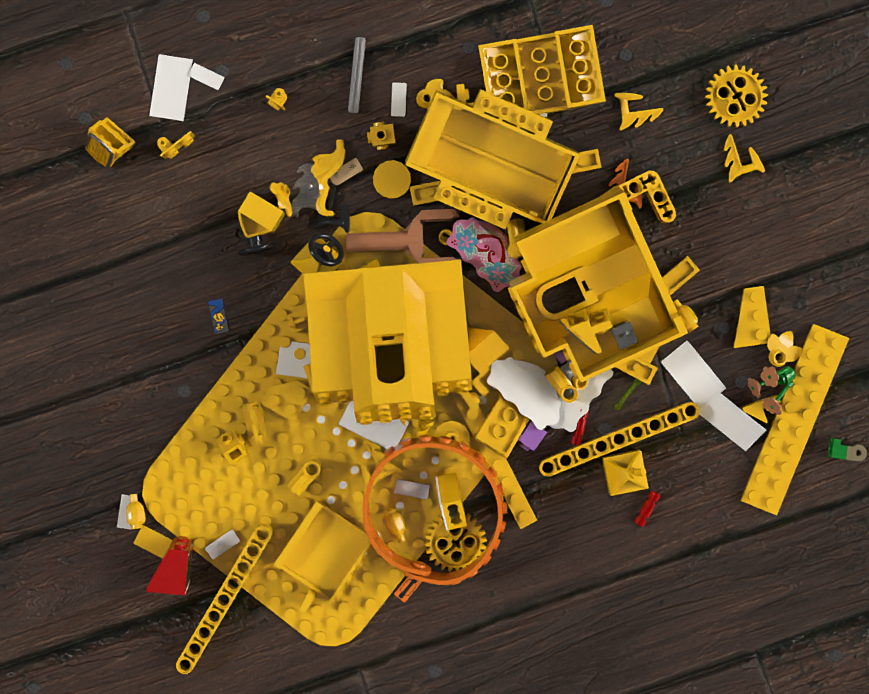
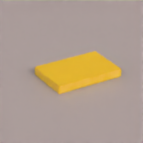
M500 393L474 439L504 458H508L530 419L522 415L518 407L513 402L505 400Z

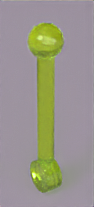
M635 378L634 384L622 397L619 403H616L614 405V409L620 410L623 402L627 399V397L631 394L637 385H640L642 382Z

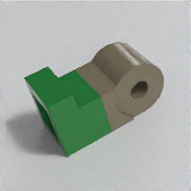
M830 438L828 457L852 461H862L866 458L867 450L864 446L859 444L842 445L841 439Z

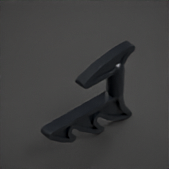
M335 184L329 189L328 198L325 203L327 211H333L337 190V185ZM344 204L341 219H334L332 216H322L320 214L313 227L316 229L324 225L342 227L346 233H349L350 212L348 205Z

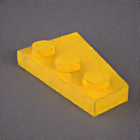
M764 286L743 289L733 348L767 344L771 334Z

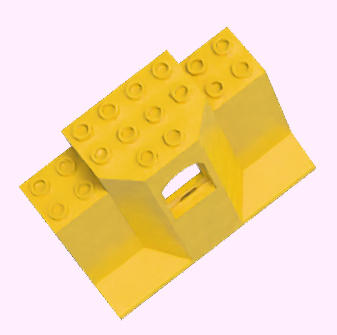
M618 185L600 197L514 237L516 242L512 244L518 257L523 256L524 258L521 260L526 274L509 281L511 287L507 289L515 303L529 336H534L535 338L532 339L537 353H542L545 358L562 350L567 362L570 360L572 362L569 366L575 379L579 377L581 383L688 333L637 224L627 196ZM575 277L585 300L558 313L548 312L542 303L543 292ZM584 280L589 289L588 291H585L582 281ZM584 308L587 309L588 314L607 308L612 326L626 320L630 321L638 342L620 349L611 329H609V331L602 334L596 333L600 341L602 353L595 354L571 335L560 324L559 320Z
M461 260L303 274L307 301L312 390L316 404L327 406L331 405L332 402L348 404L353 401L356 421L362 425H369L374 421L390 423L396 419H400V421H410L412 418L427 420L431 416H435L434 393L447 395L449 392L457 391V393L463 394L472 390ZM394 336V340L382 341V337ZM403 344L404 378L396 383L381 382L377 377L375 346Z

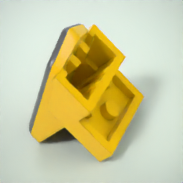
M106 117L88 129L85 150L97 162L106 168H110L136 142Z
M584 308L559 320L560 324L571 335L595 354L602 353L600 341L596 333H605L613 327L607 308L592 314H588L587 309Z

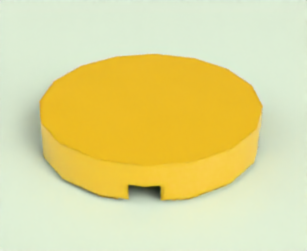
M395 160L385 161L374 172V187L383 197L389 199L399 198L410 187V172L401 162Z

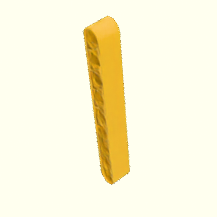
M693 402L677 405L584 442L581 445L546 457L539 462V471L544 476L555 475L691 421L698 417L700 409ZM689 405H692L695 409L694 414L691 416L685 413V409ZM674 412L677 415V420L674 423H669L667 417L670 413ZM655 419L658 420L659 427L656 430H651L650 422ZM634 427L641 428L640 436L633 437L632 429ZM616 434L623 435L624 440L621 444H615L614 436ZM604 441L606 448L603 451H598L596 449L597 442ZM581 448H586L588 450L587 457L580 458L578 451ZM563 455H568L570 463L562 465L560 458ZM545 462L552 463L553 468L550 472L542 470Z
M266 523L260 524L253 532L179 657L176 668L180 673L188 674L195 667L272 537L273 530L270 525ZM265 529L268 537L262 538L259 536L258 531ZM249 546H256L258 553L252 554L249 551ZM246 562L248 570H242L239 567V563ZM230 579H237L239 582V586H232L230 584ZM220 595H227L229 602H222ZM217 611L219 618H212L210 612ZM202 627L208 628L209 631H210V634H209V635H204V634H202L201 628H202ZM191 644H198L200 651H194ZM182 660H188L191 666L184 667Z

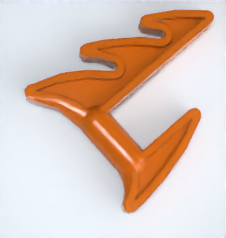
M629 159L624 160L615 169V172L620 170L622 172L610 181L609 187L616 183L620 185L625 182ZM636 184V188H635V193L638 191V186H637V184ZM640 194L628 201L635 203L640 209L643 196Z

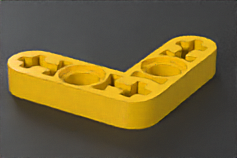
M647 171L618 185L625 191L626 196L628 195V200L645 192L660 222L669 223L675 219L676 211L659 175L655 171ZM648 176L653 177L654 180H652L651 182L646 183L644 185L642 184V181L648 179ZM632 182L638 186L636 193H632L629 190V185ZM655 192L662 194L663 199L661 202L654 200ZM664 203H666V206H663L662 208H658V206L663 205ZM665 211H666V212H667V211L670 212V215H668V218H667V217H663V214L665 213Z

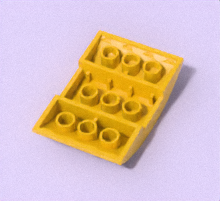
M593 25L522 39L478 45L486 92L539 115L606 102Z

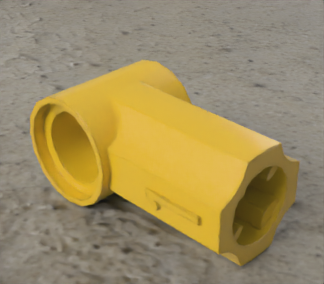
M524 219L509 220L507 228L510 244L508 245L507 252L511 258L518 259L523 256L518 257L512 243L516 242L515 236L526 231Z
M558 365L551 367L544 374L563 401L572 403L577 399V389ZM569 388L572 389V394L565 397L564 391Z
M316 459L308 460L287 486L300 496L319 475L322 468L321 463ZM309 464L316 465L317 472L310 473L307 466Z

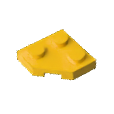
M298 380L272 386L261 404L295 423L312 394V390Z

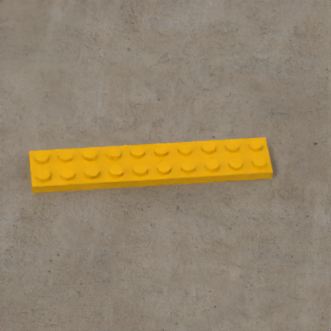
M812 324L802 348L803 350L794 368L796 378L792 380L794 385L782 397L780 403L782 413L780 415L775 414L740 501L774 515L778 514L849 338Z

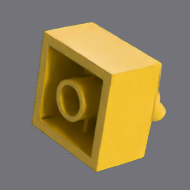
M467 325L470 363L481 374L505 353L509 347L495 331L472 328Z
M637 449L602 457L610 496L649 488L641 450Z

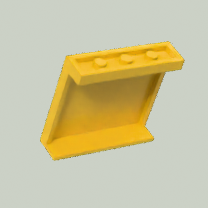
M317 500L274 563V566L278 569H283L326 598L331 604L333 600L338 601L343 593L341 588L344 584L348 586L354 577L351 573L355 568L359 570L365 561L362 557L366 552L369 554L374 547L365 531Z

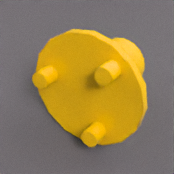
M452 420L443 422L434 431L433 437L447 436L452 440L462 441L470 446V433L460 422ZM435 448L437 453L444 458L454 459L462 456L450 450Z

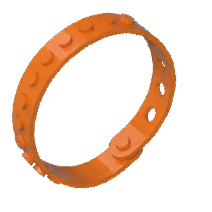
M422 435L413 439L406 438L400 441L399 445L389 447L384 452L385 456L373 471L363 500V523L372 546L387 562L404 570V574L411 579L437 585H455L466 578H472L478 573L477 570L482 565L485 566L490 561V554L493 549L497 550L501 541L498 539L500 532L504 533L506 522L503 521V514H507V502H503L505 490L503 484H499L496 470L493 466L490 467L486 462V458L480 452H476L465 442H458L447 436L431 437V435ZM428 447L456 452L473 462L490 482L498 506L497 526L485 550L468 566L453 572L441 573L431 571L432 568L429 565L395 553L379 537L371 518V490L381 469L390 460L403 452Z

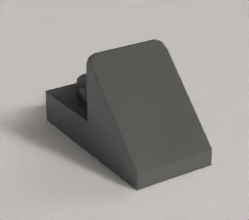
M626 320L610 328L620 349L638 342L630 321Z

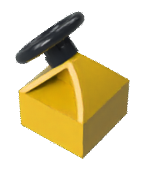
M249 192L238 210L242 231L245 237H247V243L250 245L248 248L239 250L238 254L240 256L275 248L276 244L274 242L263 243L262 235L274 233L286 214L252 192Z
M316 233L290 263L302 274L337 271L346 260L344 259L343 247L335 237L327 233ZM334 246L337 248L338 253L333 249Z

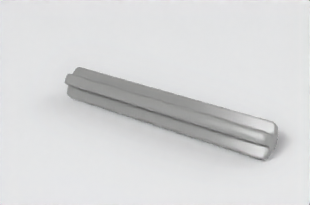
M363 37L355 38L348 105L349 113H358L366 42Z

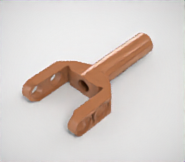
M459 209L422 210L404 231L347 233L346 251L348 253L404 250L416 263L461 260L454 257L422 258L424 256L423 225L420 223L452 221L453 219L460 218Z

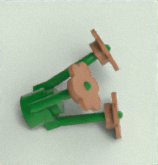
M773 366L769 368L764 367V372L761 373L763 381L758 382L755 379L748 378V387L754 396L756 395L757 398H760L761 386L776 387L778 384L786 385L776 399L764 398L763 407L769 410L771 414L776 413L780 415L782 407L779 404V400L794 385L792 380L796 378V375L789 366L777 372Z

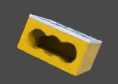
M451 473L435 477L446 531L466 527L464 504L457 474Z

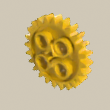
M734 65L733 70H731L730 66H727L726 73L720 69V76L717 74L713 75L716 81L710 80L708 82L712 87L705 89L710 93V95L705 96V99H710L706 106H712L709 114L716 113L714 120L720 117V124L727 121V127L734 123L735 128H738L739 122L745 127L746 120L749 123H753L752 117L757 119L760 117L757 112H764L761 105L767 104L763 98L767 97L768 94L763 93L767 86L760 85L764 80L756 79L759 73L752 75V68L746 72L744 65L740 70H738L737 65ZM737 78L744 81L743 88H738L735 85ZM728 81L730 82L733 91H732L731 88L727 85V82H728ZM720 88L727 90L728 95L726 98L719 96L718 91ZM734 93H735V94H737V93L740 94V97H739L738 99H733V98H732V96L734 95ZM746 95H751L754 98L753 104L745 102ZM740 102L745 107L746 111L742 110ZM729 105L737 107V114L734 115L729 112Z
M470 513L466 515L467 526L461 527L457 532L446 531L444 519L439 515V522L437 523L432 520L434 527L427 528L431 534H425V538L429 540L424 542L425 546L429 547L426 549V553H432L429 559H436L434 562L435 566L441 563V570H444L446 566L449 572L452 571V568H455L456 571L460 567L464 568L478 558L477 556H480L482 553L481 549L484 550L486 548V545L482 543L486 542L487 539L486 537H481L486 534L485 530H480L482 524H476V517L470 520ZM467 537L474 538L471 544L464 543ZM440 539L447 540L444 546L437 545V542ZM452 540H459V543L453 544ZM455 551L461 552V556L459 558H453L451 557L452 553Z

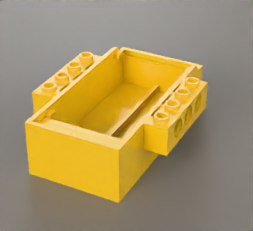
M482 89L479 90L473 106L436 90L405 160V165L440 180L433 196L434 199L506 229L513 212L540 223H545L552 219L580 154L571 148L546 138L553 121Z

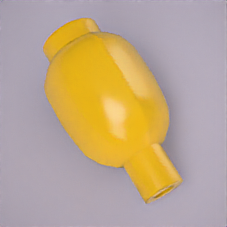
M678 299L673 302L675 308L690 333L699 327L697 324L698 318L690 307L681 305Z
M137 494L129 495L130 503L126 507L127 524L131 526V529L143 528L142 524L145 522L144 507L138 502Z
M396 507L389 508L385 511L386 525L390 533L397 537L399 543L406 540L404 536L406 527L401 512L397 511Z

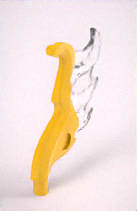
M336 140L335 152L317 155L312 158L315 164L306 163L298 168L297 173L299 174L303 171L304 175L293 186L294 190L300 187V193L293 200L291 206L293 213L297 217L299 216L298 211L305 207L317 210L322 216L335 215L333 211H327L325 208L330 189L327 181L343 165L346 153L344 140Z

